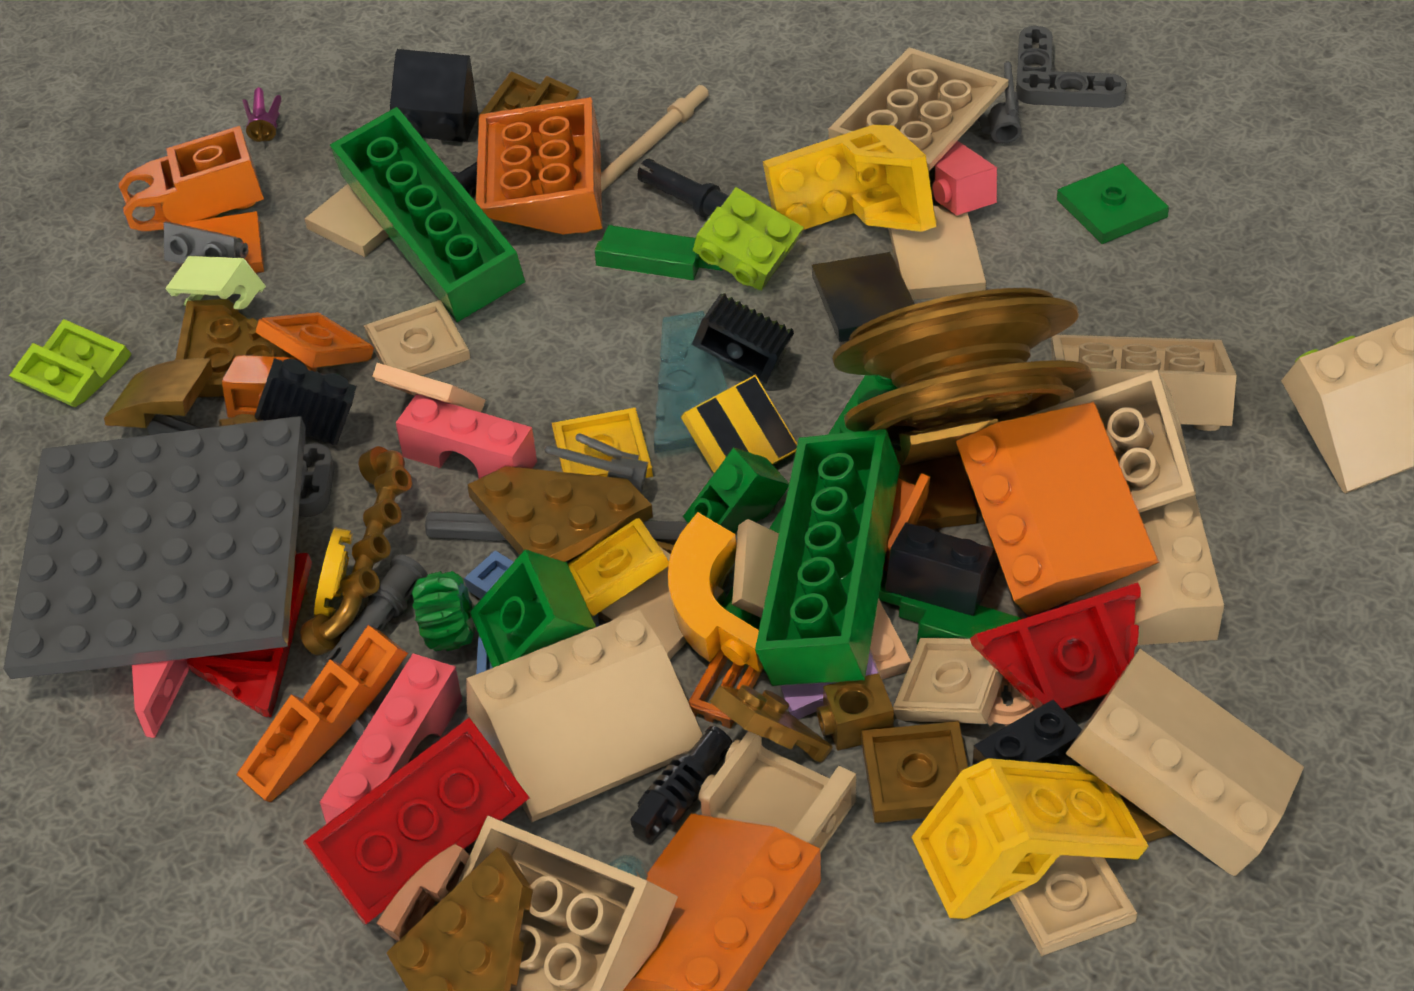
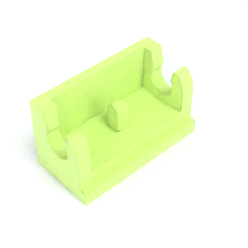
M188 256L165 289L171 296H178L180 293L190 294L186 298L184 306H186L187 301L201 300L204 295H218L221 299H227L232 294H240L241 296L235 301L233 308L241 310L245 309L255 295L264 290L266 285L244 258Z

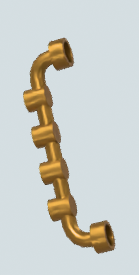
M376 446L362 454L359 458V470L364 479L374 485L377 497L374 506L364 511L363 521L367 528L363 539L356 542L352 547V556L355 564L352 573L341 580L340 589L344 597L339 609L332 617L320 614L306 621L301 627L302 642L312 654L323 655L334 649L341 640V633L349 627L356 617L362 599L374 594L380 587L379 578L372 569L375 563L387 558L391 552V546L388 539L384 536V531L400 522L402 517L401 510L394 500L396 496L406 492L412 486V478L404 468L405 460L398 451H388L384 447Z

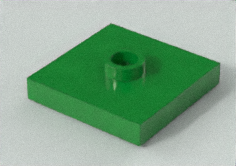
M1123 163L1057 189V201L1101 244L1168 217L1169 206Z

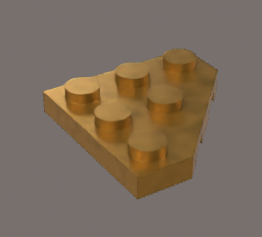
M228 299L187 301L175 360L211 358L213 374L198 397L224 396L222 380L235 356H294L257 334L255 331L258 321L254 318L247 319L239 313L238 309L233 308L234 304Z
M504 466L467 484L471 500L519 555L526 549L566 562L588 551L636 518H640L642 522L653 518L652 504L628 479Z
M497 847L386 952L408 991H510L511 986H517L524 942L519 941L523 912L530 911L533 889L509 852Z

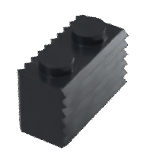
M723 293L718 296L703 317L692 345L750 376L756 374L759 381L767 384L781 362L794 335V331L792 328L787 329L785 324L780 325L777 320L772 321L770 316L764 317L763 313L757 314L755 309L750 310L748 305L743 306L740 301H734L733 297L727 298L726 294Z
M274 358L254 417L257 420L266 421L301 416L306 427L305 435L307 437L313 436L315 440L321 439L324 443L330 442L332 445H337L352 406L357 386L349 384L345 377L336 373L323 375L308 370L298 360L285 359L282 361Z

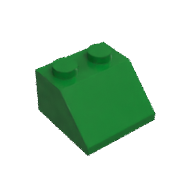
M526 549L470 611L493 668L596 627L568 564Z

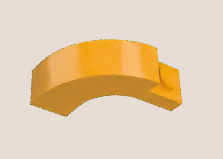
M697 512L675 542L668 565V585L676 622L686 641L707 661L710 662L721 649L723 654L733 663L740 666L747 664L760 672L763 665L755 651L759 630L728 612L714 598L717 585L735 563L736 535Z

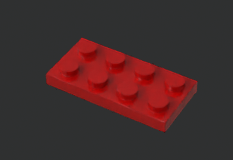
M469 717L304 840L303 844L362 923L366 925L386 909L398 891L427 862L454 844L465 849L478 838L487 816L501 821L530 799V797Z

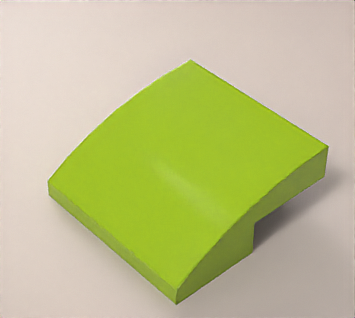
M63 319L43 347L35 343L31 344L9 376L23 385L75 408L84 403L126 363L132 353L123 344Z

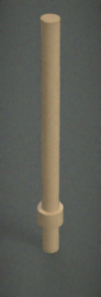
M698 85L685 98H678L668 107L665 116L601 172V191L603 192L679 122L685 123L694 114V109L709 96L707 88L703 85Z

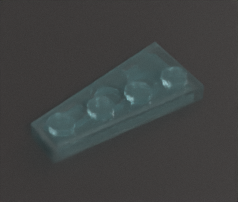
M704 311L663 318L660 350L661 363L658 377L659 390L658 402L656 404V430L654 431L655 453L697 446L682 421L681 415L727 390L719 360L692 345L700 323L705 316Z

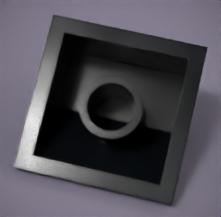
M397 49L394 61L390 110L398 107L422 138L467 142L479 115L470 55Z
M905 522L890 549L885 591L974 616L997 573L1000 562L994 548L978 544L970 539H961L940 533L926 526H917Z

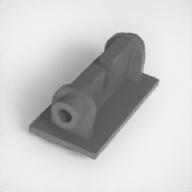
M167 221L164 222V260L183 264L188 256L246 258L248 254V245L243 243L241 238Z

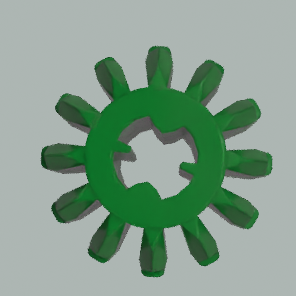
M439 571L427 574V577L417 579L412 591L414 599L412 606L415 610V621L418 623L419 633L424 638L425 645L436 652L441 650L451 651L461 648L462 645L470 644L476 628L470 614L473 602L470 600L468 588L464 585L463 578L453 571L445 573Z

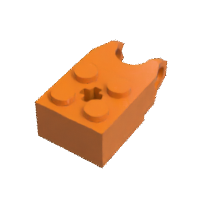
M240 126L166 148L168 156L152 160L130 171L118 183L126 203L123 211L130 229L140 231L163 230L165 221L182 225L198 220L211 219L229 210L247 209L256 202L264 200L256 169ZM136 180H142L149 184L150 187L134 196L128 192V186ZM154 206L155 208L154 216L148 221H139L132 215L136 207Z

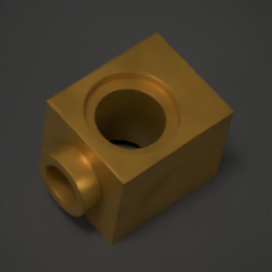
M879 673L867 675L865 680L843 681L823 686V706L817 707L818 722L824 736L831 734L837 751L862 745L861 730L893 727L894 710Z

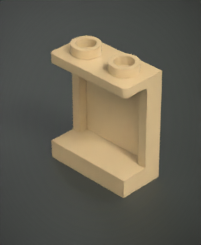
M748 731L742 740L737 739L731 744L725 757V763L717 774H711L706 778L701 786L698 800L701 802L702 815L777 827L820 848L821 853L856 802V773L838 766L832 776L827 778L766 749L762 745V737Z

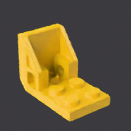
M870 125L763 161L771 207L803 226V230L853 213L868 226L920 232L936 227L926 155L894 125Z
M992 758L962 770L911 837L949 918L957 919L969 918L1038 882L1059 855L1138 860L1149 847L1120 794L1083 766Z

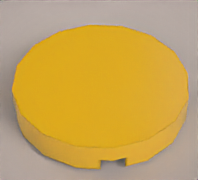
M338 527L333 529L319 579L314 605V617L320 614L332 617L335 614L336 609L328 607L330 599L332 600L333 597H340L341 595L340 583L346 576L350 558L348 557V551H344L345 545L343 543L352 544L353 533H351V530Z

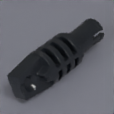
M709 726L700 740L687 754L677 755L670 762V765L662 771V775H659L653 782V785L644 792L637 803L638 809L630 819L636 838L651 844L669 824L673 826L683 817L684 812L698 799L701 786L710 775L712 769L726 755L730 748L732 740L728 734L718 727Z

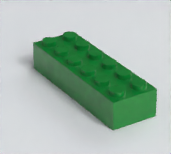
M398 107L393 108L330 144L341 176L436 297L442 301L444 307L456 322L461 321L526 282L516 250Z
M886 429L799 437L755 647V651L772 686L865 680L900 469Z

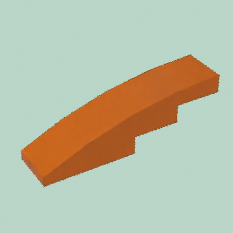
M367 625L344 661L339 664L330 659L303 699L292 694L289 696L236 775L265 801L272 802L307 772L346 733L380 693L408 653L381 631Z

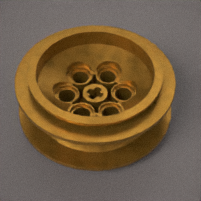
M990 289L914 304L892 311L863 324L850 335L848 342L834 352L832 357L834 367L839 371L849 374L879 375L890 378L893 385L898 387V389L878 395L852 408L844 417L846 428L854 432L886 429L891 444H900L899 433L980 417L997 418L998 422L1024 417L1074 399V391L1087 384L1092 377L1088 365L1064 360L1027 361L1031 356L1030 350L1037 344L1066 330L1076 322L1079 316L1076 304L1065 299L1054 298L1053 294L1041 289Z

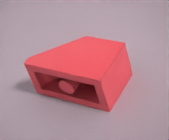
M957 141L935 164V181L932 186L935 201L956 216L997 203V167Z

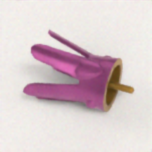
M258 87L254 91L253 114H251L247 100H242L248 118L246 133L250 139L256 142L270 141L276 135V120L280 114L278 110L281 104V96H275L267 113L265 112L263 90Z

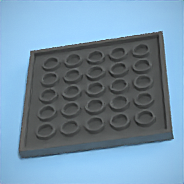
M302 417L43 448L3 668L9 678L17 679L288 647L306 432Z

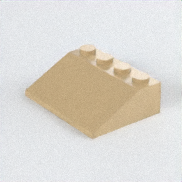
M909 47L828 128L829 139L870 125H894L926 155L928 171H930L1008 87L1009 80Z
M1414 316L1300 357L1281 380L1339 487L1345 494L1414 468Z
M1055 335L1051 338L1052 360L1084 363L1091 370L1092 377L1090 381L1074 391V399L1158 370L1170 389L1180 424L1193 425L1194 428L1203 431H1216L1220 429V426H1232L1237 375L1222 340Z
M1158 370L1029 414L1034 415L1094 402L1139 513L1196 494L1176 408L1170 389Z
M1192 495L1140 513L1159 563L1067 601L1068 605L1138 582L1141 588V595L1135 603L1134 625H1139L1137 645L1218 640L1224 603L1196 496Z
M640 610L466 678L467 714L530 797V799L522 804V807L531 822L670 764L677 755L687 754L703 735L662 642Z
M1141 649L1137 651L1066 752L1069 757L1233 876L1242 871L1262 851L1281 820L1304 769V766Z
M487 816L457 885L498 847L509 852L532 887L533 895L530 911L523 912L519 941L524 942L518 982L517 986L510 987V991H623L658 946L678 896L645 879Z

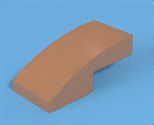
M455 844L439 853L419 869L398 891L376 924L390 937L399 941L432 909L435 902L439 903L456 887L470 855L462 847Z

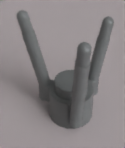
M1009 61L1004 63V78L1009 80L1008 87L1005 89L1006 103L994 105L988 117L983 113L978 118L982 133L991 132L993 140L1002 144L1015 141L1021 136L1022 132L1019 119L1018 95L1014 91L1012 65Z
M581 433L576 435L578 442L612 457V461L551 445L545 447L547 454L609 471L608 477L628 479L642 493L648 462L638 460L639 455L623 452Z

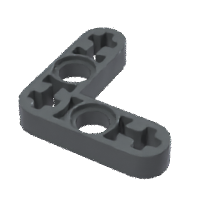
M1029 26L1020 32L1016 92L1021 102L1031 105L1100 108L1117 107L1124 102L1127 83L1121 76L1110 73L1051 71L1052 32L1042 26ZM1032 43H1039V48H1032ZM1036 63V64H1040V65H1042V66H1040V67H1032V66H1027V64ZM1070 87H1071V88H1076V89H1078L1079 91H1072V92H1071V91H1065V90H1063V89H1064V88H1070Z

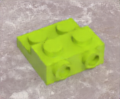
M735 187L721 207L717 206L697 233L693 251L699 254L706 263L717 265L732 274L741 284L752 286L762 291L800 238L804 227Z

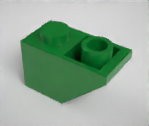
M733 447L682 517L689 523L699 512L735 533L738 531V525L749 519L757 522L767 517L788 489L789 482L767 458Z

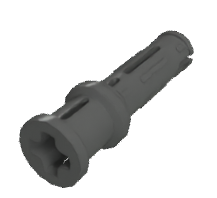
M398 554L394 556L390 562L391 569L380 582L378 591L368 596L369 601L365 608L356 617L335 648L323 660V667H325L330 659L341 664L367 625L382 631L392 617H398L407 609L406 601L412 595L417 579L427 577L426 570L417 561L406 555Z

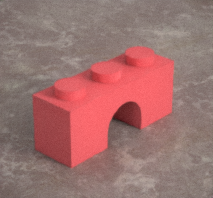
M419 394L414 396L396 421L403 457L441 468L452 451L464 455L475 465L479 479L504 466L533 469L537 463L533 430L530 426Z

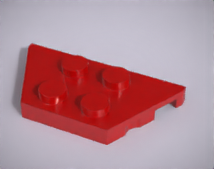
M309 553L295 555L288 647L188 658L187 661L191 672L264 717H272L312 565Z
M1138 582L977 633L970 638L972 646L1036 709L1054 700L1063 710L1105 697L1134 657V650L1138 644L1139 625H1134L1135 603L1140 598L1141 588Z

